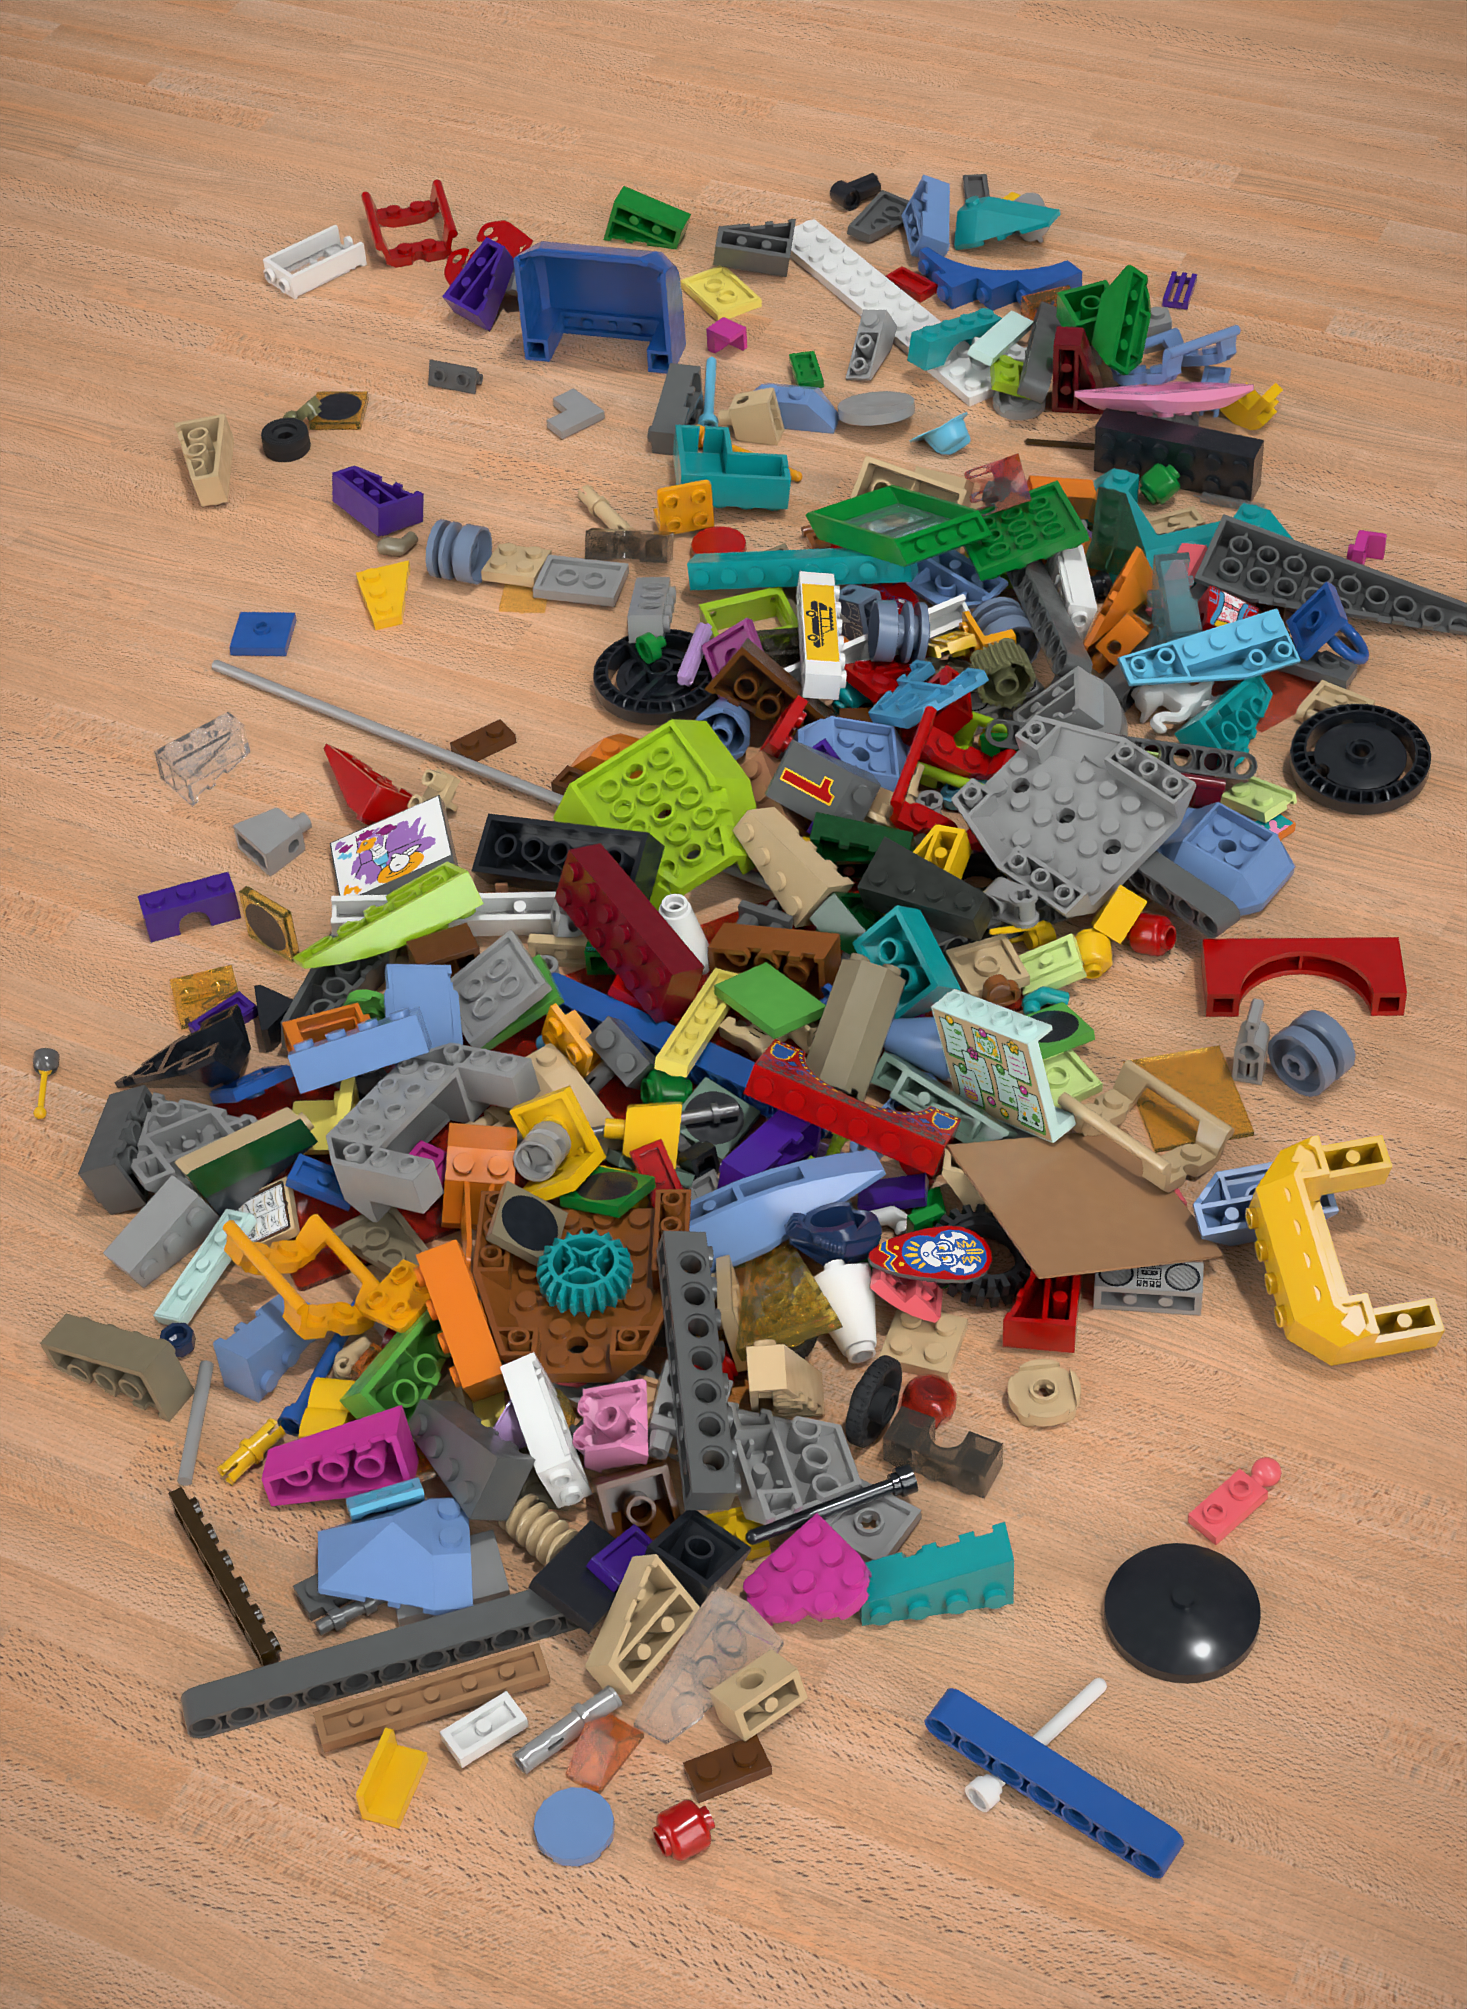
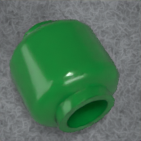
M1157 463L1140 478L1141 487L1139 490L1152 505L1156 502L1161 505L1165 504L1180 490V484L1177 481L1180 474L1170 464L1165 467Z
M656 1069L650 1071L641 1082V1098L644 1104L682 1102L683 1105L692 1094L690 1079H686L683 1076H671L664 1071Z

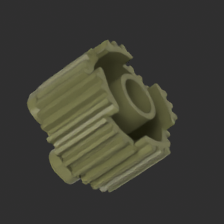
M1003 638L999 643L996 641L994 645L988 644L987 648L983 647V650L974 651L970 657L972 664L970 668L984 670L989 679L985 684L976 688L983 703L994 704L996 707L1000 704L1001 707L1004 706L1012 709V706L1018 707L1019 703L1023 704V700L1027 696L1026 692L1031 691L1030 687L1034 686L1033 683L1037 678L1026 652L1019 644L1016 645L1013 639Z

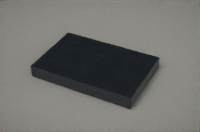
M590 1520L532 1579L528 1588L590 1634L607 1616L618 1589L613 1593L586 1566L592 1557L616 1538Z

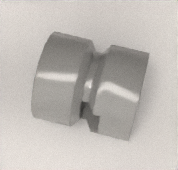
M542 1121L536 1124L515 1149L513 1160L518 1173L533 1182H542L549 1179L570 1152V1136L561 1125L552 1121Z

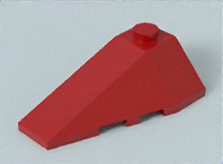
M327 743L325 744L323 749L348 807L357 813L356 819L370 826L374 822H379L408 809L407 805L411 797L414 796L412 793L403 788L398 792L399 789L392 784L393 781L373 771L372 767L349 752Z

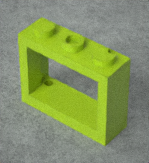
M781 587L767 588L699 604L700 622L704 624L709 623L712 626L710 640L719 635L717 630L730 628L745 618L752 619L755 622L777 616L782 627L757 632L764 652L768 656L800 649L798 619Z

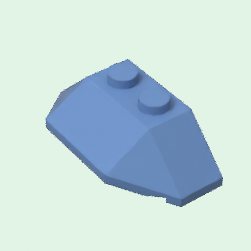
M764 383L755 389H775L784 429L834 434L839 421L838 412L820 388Z
M955 550L918 562L917 575L912 582H906L914 594L934 606L964 594L966 597L965 603L969 609L976 608L987 600L996 598L1009 585L1008 581L1000 576L995 579L980 581L970 559Z
M1273 1162L1218 1171L1214 1174L1192 1206L1201 1239L1228 1246L1257 1241L1255 1230L1248 1227L1245 1211L1246 1208H1249L1256 1187ZM1334 1193L1321 1195L1320 1203L1325 1219L1338 1214L1339 1209Z

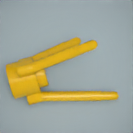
M1044 920L1039 921L1037 925L1028 929L1006 926L989 930L990 935L1024 932L1023 935L1009 939L1011 944L1024 941L1029 950L1057 940L1053 926L1050 922Z

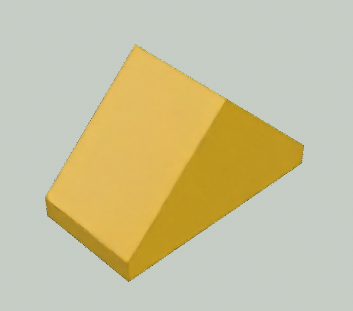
M1119 885L1093 917L1091 924L1095 929L1121 944L1147 901Z

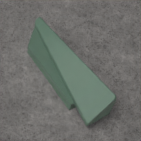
M884 1052L878 1062L871 1083L892 1091L890 1097L914 1112L923 1111L932 1106L960 1118L961 1122L955 1138L963 1143L1011 1139L1018 1135L1010 1127L900 1057Z

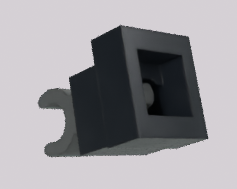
M679 1134L677 1160L679 1161L680 1168L695 1175L693 1181L713 1169L718 1174L720 1164L715 1145L707 1140L703 1143L699 1141L691 1146Z

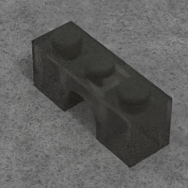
M591 528L586 530L585 559H638L640 562L668 563L673 560L674 532Z
M901 1406L883 1437V1460L895 1467L909 1464L913 1472L923 1475L930 1481H939L957 1488L964 1494H973L985 1499L1003 1466V1443L969 1431L961 1444L951 1448L940 1447L934 1443L936 1440L935 1418Z

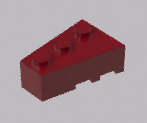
M1057 326L1053 345L1052 412L1102 415L1105 410L1090 406L1074 397L1077 390L1105 388L1084 328Z

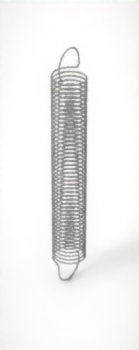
M1203 492L1202 494L1206 497L1207 503L1202 495L1197 496L1203 498V503L1231 509L1240 508L1238 499L1235 501V498L1231 500V497L1227 499V496L1219 497L1220 495Z

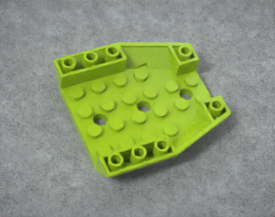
M671 719L570 783L553 817L556 822L648 832L662 843L665 848L650 897V902L657 911H659L662 900L666 896L671 894L684 896L734 863L742 875L756 867L732 831L747 810L757 809L751 781L707 721ZM643 771L642 775L638 778H630L633 772ZM672 810L668 817L658 818L662 811ZM694 850L701 851L698 857L687 859V855Z

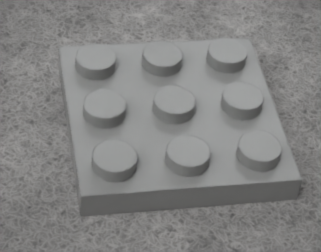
M511 929L450 978L451 982H453V990L459 994L462 1033L468 1043L476 1048H481L490 1042L503 1029L517 1020L519 1016L553 990L518 936Z

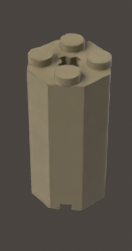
M852 953L850 959H842L807 1056L806 1064L818 1078L831 1087L864 1102L904 991L906 980L900 977L901 969L890 964L880 966L871 963L867 957L861 954Z

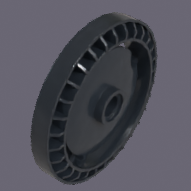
M670 629V632L665 633L666 646L661 648L662 657L650 664L641 658L636 648V643H629L628 635L606 648L598 657L594 666V688L600 704L616 717L633 723L663 725L671 719L688 720L696 717L718 700L719 695L704 690L713 679L704 655L693 683L690 686H686L685 684L680 685L677 682L678 671L694 634L687 631ZM618 670L617 675H616V683H617V688H616V687L611 683V679H612L613 675L616 673V671Z
M1344 704L1326 708L1302 723L1292 739L1289 764L1294 781L1302 792L1313 801L1338 812L1371 815L1395 810L1409 803L1421 792L1429 777L1431 751L1425 735L1417 725L1405 716L1381 706ZM1317 741L1314 751H1309V749ZM1407 751L1410 755L1413 766L1403 778L1397 781L1405 770L1407 762Z

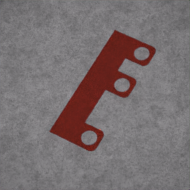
M1018 453L973 468L964 473L966 479H972L990 472L993 474L994 487L970 495L971 503H977L998 495L999 501L976 509L980 511L986 507H996L989 513L981 514L982 517L1031 501ZM986 468L981 474L969 475L974 470ZM987 491L992 492L989 496L985 498L975 499V497L980 493Z

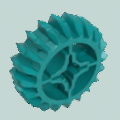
M581 1228L578 1235H571L567 1232L564 1240L554 1238L553 1246H545L543 1255L539 1256L536 1277L542 1297L546 1298L549 1306L557 1305L560 1313L570 1309L574 1317L579 1312H585L589 1317L594 1310H598L603 1314L605 1306L616 1308L618 1299L626 1298L627 1290L631 1289L633 1282L632 1274L634 1269L628 1249L623 1248L620 1239L613 1240L609 1232L599 1236L596 1229L591 1234H585Z

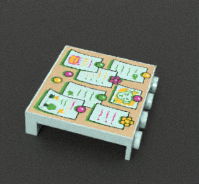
M956 989L945 994L942 999L931 1006L954 1092L997 1120L1051 1143L1057 1141L1076 1125L1073 1113L1054 1106L1038 1044L1041 1038L1053 1030L1052 1025Z

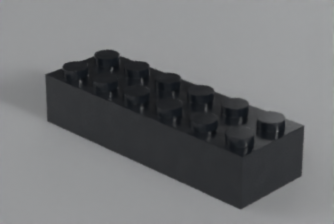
M1106 408L1095 426L1094 471L1107 473L1113 468L1126 470L1130 473L1138 474L1140 481V478L1155 464L1159 463L1165 467L1170 464L1180 474V477L1177 479L1180 489L1201 494L1203 492L1207 494L1212 493L1220 495L1219 497L1227 496V499L1231 497V500L1235 498L1234 500L1238 499L1239 502L1242 499V502L1246 500L1245 502L1247 503V501H1253L1261 486L1264 440Z
M488 813L471 871L488 884L495 885V883L507 882L508 887L556 892L568 851L601 843L650 901L665 846L648 832Z

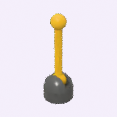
M40 1048L33 1055L34 1070L41 1075L38 1105L33 1111L37 1119H43L47 1114L44 1108L47 1078L54 1074L59 1066L60 1055L51 1048Z

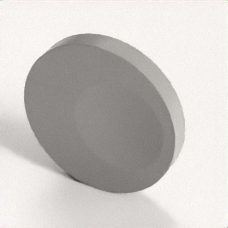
M893 391L858 394L848 397L838 404L839 419L852 425L873 426L890 424L907 419L915 413L914 398L909 394Z

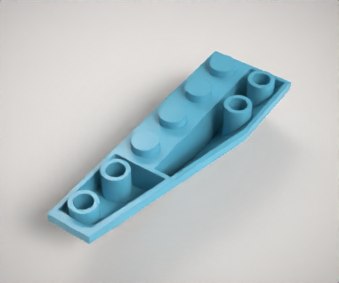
M1278 609L1131 653L1117 659L1129 686L1243 680L1294 665L1301 661Z

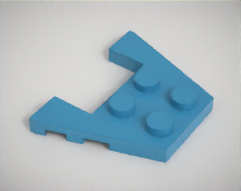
M915 660L909 666L911 669L910 674L907 677L905 674H902L896 680L899 686L892 693L891 690L887 691L868 714L873 723L909 729L921 721L927 706H932L938 711L985 684L989 679L984 670L967 668L947 685L927 683L924 681L936 672L932 663Z

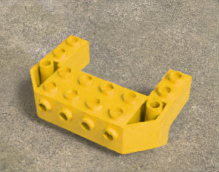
M1316 1135L1282 1149L1256 1187L1249 1208H1246L1245 1211L1248 1227L1255 1230L1257 1241H1255L1257 1258L1259 1262L1264 1261L1266 1267L1265 1285L1269 1295L1273 1294L1277 1306L1274 1308V1315L1278 1327H1283L1287 1340L1331 1366L1436 1347L1445 1331L1434 1297L1372 1309L1368 1293L1349 1296L1320 1198L1321 1195L1385 1184L1393 1166L1383 1135L1323 1146L1319 1135Z

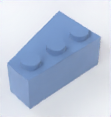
M924 174L902 213L912 256L919 258V250L929 247L939 255L946 256L950 247V184Z

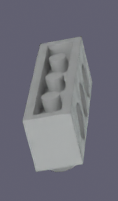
M670 577L636 578L627 615L629 643H636V638L647 632L652 633L655 637L661 635L664 638L665 633L670 632L674 603H676V586H671Z

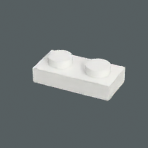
M505 1691L440 1731V1736L447 1749L461 1768L528 1728L529 1725L527 1717L509 1693Z

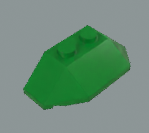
M1127 265L1101 294L1091 343L1105 364L1123 376L1131 373L1130 371L1142 363L1151 318L1150 294L1147 288L1148 276L1132 265Z

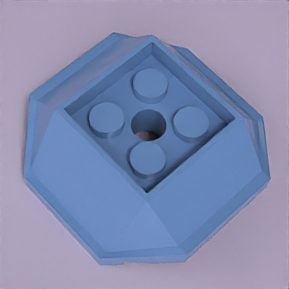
M830 716L826 719H819L797 730L794 741L813 747L826 738L842 761L872 773L881 787L894 792L910 750V746L904 744L894 726Z
M1220 802L1199 809L1188 807L1179 828L1156 850L1233 901L1239 909L1240 916L1262 911L1291 878L1295 869V865L1280 841L1278 834Z

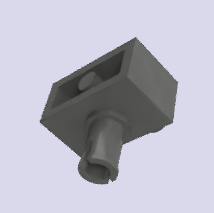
M608 1016L586 1038L587 1042L601 1056V1062L583 1079L596 1095L615 1075L627 1087L641 1090L642 1080L647 1077L650 1071L654 1070L656 1057L623 1020Z

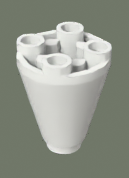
M680 894L668 895L662 900L658 912L705 966L702 974L704 975L709 971L707 948L709 943L687 899Z
M833 1260L824 1265L825 1271L806 1279L802 1283L805 1297L842 1354L848 1358V1361L850 1363L865 1362L875 1356L877 1344L875 1293L870 1288L872 1270L867 1262L845 1264L844 1260Z

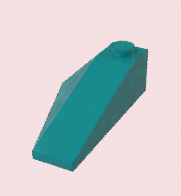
M972 196L966 199L965 204L957 211L954 247L956 250L983 246L985 244L984 240L997 237V240L1000 241L1018 230L1020 234H1025L1051 226L1061 215L1059 209L990 196L981 198Z

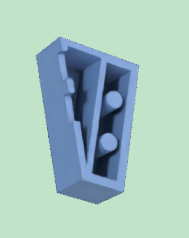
M280 1294L256 1310L255 1316L257 1317L248 1324L243 1322L237 1324L234 1327V1332L236 1333L228 1339L224 1340L219 1337L213 1342L224 1386L257 1403L268 1392L274 1390L282 1375L289 1367H293L297 1363L300 1354L310 1343L316 1340L302 1339L282 1317L284 1313V1299Z

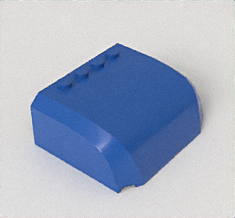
M541 241L514 258L525 360L550 362L563 334L566 333L649 341L650 343L647 348L648 372L667 374L670 363L678 364L686 347L681 282L677 267L662 252Z

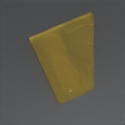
M232 964L169 979L181 1030L187 1029L189 1023L238 992Z

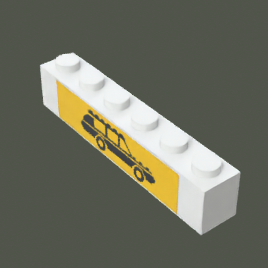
M799 572L796 600L803 698L838 700L840 688L846 687L847 672L844 670L845 653H843L844 636H841L840 586H835L834 574Z

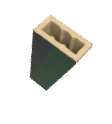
M286 1107L179 1158L174 1163L212 1210L221 1217L226 1209L235 1211L239 1209L262 1187H265L295 1162L300 1153L304 1154L318 1141L311 1133V1130L315 1128L311 1121L302 1112L296 1115L291 1109Z

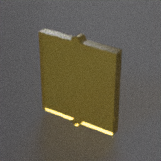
M505 584L499 612H519L520 614L545 613L548 599L534 598L533 587Z

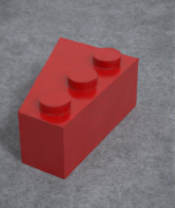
M1031 1269L1028 1281L1024 1288H1021L1018 1292L1014 1306L1003 1319V1347L1075 1353L1082 1274L1038 1279Z

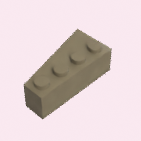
M66 1313L40 1342L54 1368L88 1384L95 1380L105 1392L115 1397L122 1392L134 1399L132 1401L133 1405L142 1410H146L148 1406L159 1410V1418L168 1422L172 1420L195 1391L175 1355L176 1350L174 1346L162 1338L155 1339L137 1331L130 1332L120 1329L113 1324L106 1325L92 1321L88 1317L81 1318Z

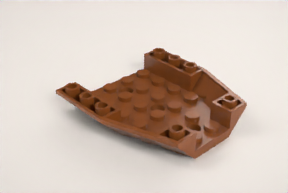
M691 1189L656 1190L655 1208H631L620 1218L575 1209H562L568 1213L561 1236L562 1240L565 1239L567 1232L571 1235H578L581 1228L585 1234H591L595 1229L599 1236L609 1232L613 1240L620 1239L623 1248L628 1249L631 1262L633 1263V1282L631 1289L627 1290L626 1298L618 1299L616 1308L605 1306L603 1314L598 1310H594L589 1317L585 1312H579L574 1317L570 1309L560 1313L557 1305L549 1306L548 1301L545 1297H542L539 1290V1283L536 1277L538 1267L486 1240L500 1191H481L472 1272L500 1359L510 1363L534 1352L552 1383H612L645 1360L664 1323L656 1249L663 1231L690 1232ZM574 1346H584L587 1348L582 1353H572L569 1351Z

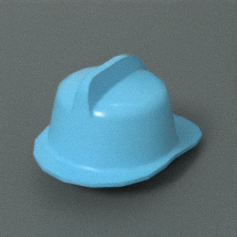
M968 413L960 414L941 427L923 433L909 441L912 443L925 439L937 453L944 455L953 454L971 441L963 420Z

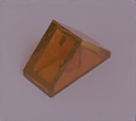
M613 1715L585 1723L566 1771V1778L583 1788L601 1794L642 1741L644 1733Z

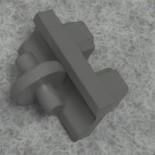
M742 900L738 905L739 918L736 924L792 929L793 916L782 911V906L778 900H771L768 906L754 904Z

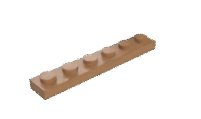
M536 1643L313 1712L325 1753L380 1736L386 1727L394 1729V1731L487 1703L505 1691L509 1695H513L551 1683L540 1644Z

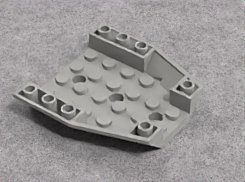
M1035 715L1015 735L1019 751L984 785L971 778L951 800L997 870L1018 884L1035 888L1040 900L1066 918L1095 913L1109 899L1117 887L1123 885L1179 828L1196 788V783L1124 737ZM1018 786H1029V789L1024 793L1014 792ZM1063 816H1074L1070 823L1062 824L1059 822ZM1111 846L1121 847L1120 851L1116 854L1108 855L1105 853L1107 848Z

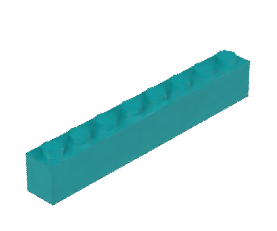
M846 548L695 554L687 563L690 591L798 586L800 571L834 574L835 585L912 582L918 573L917 563L902 567Z

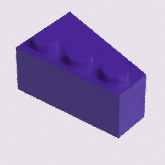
M486 237L442 296L454 313L489 332L514 270V259L505 246Z
M355 465L332 472V501L378 537L386 536L391 532L423 522L424 493L415 491L413 494L403 490V485L397 482L390 485L382 481V476Z
M778 1110L722 1160L719 1167L720 1176L717 1189L769 1169L807 1160L810 1155L816 1158L822 1128L782 1110Z

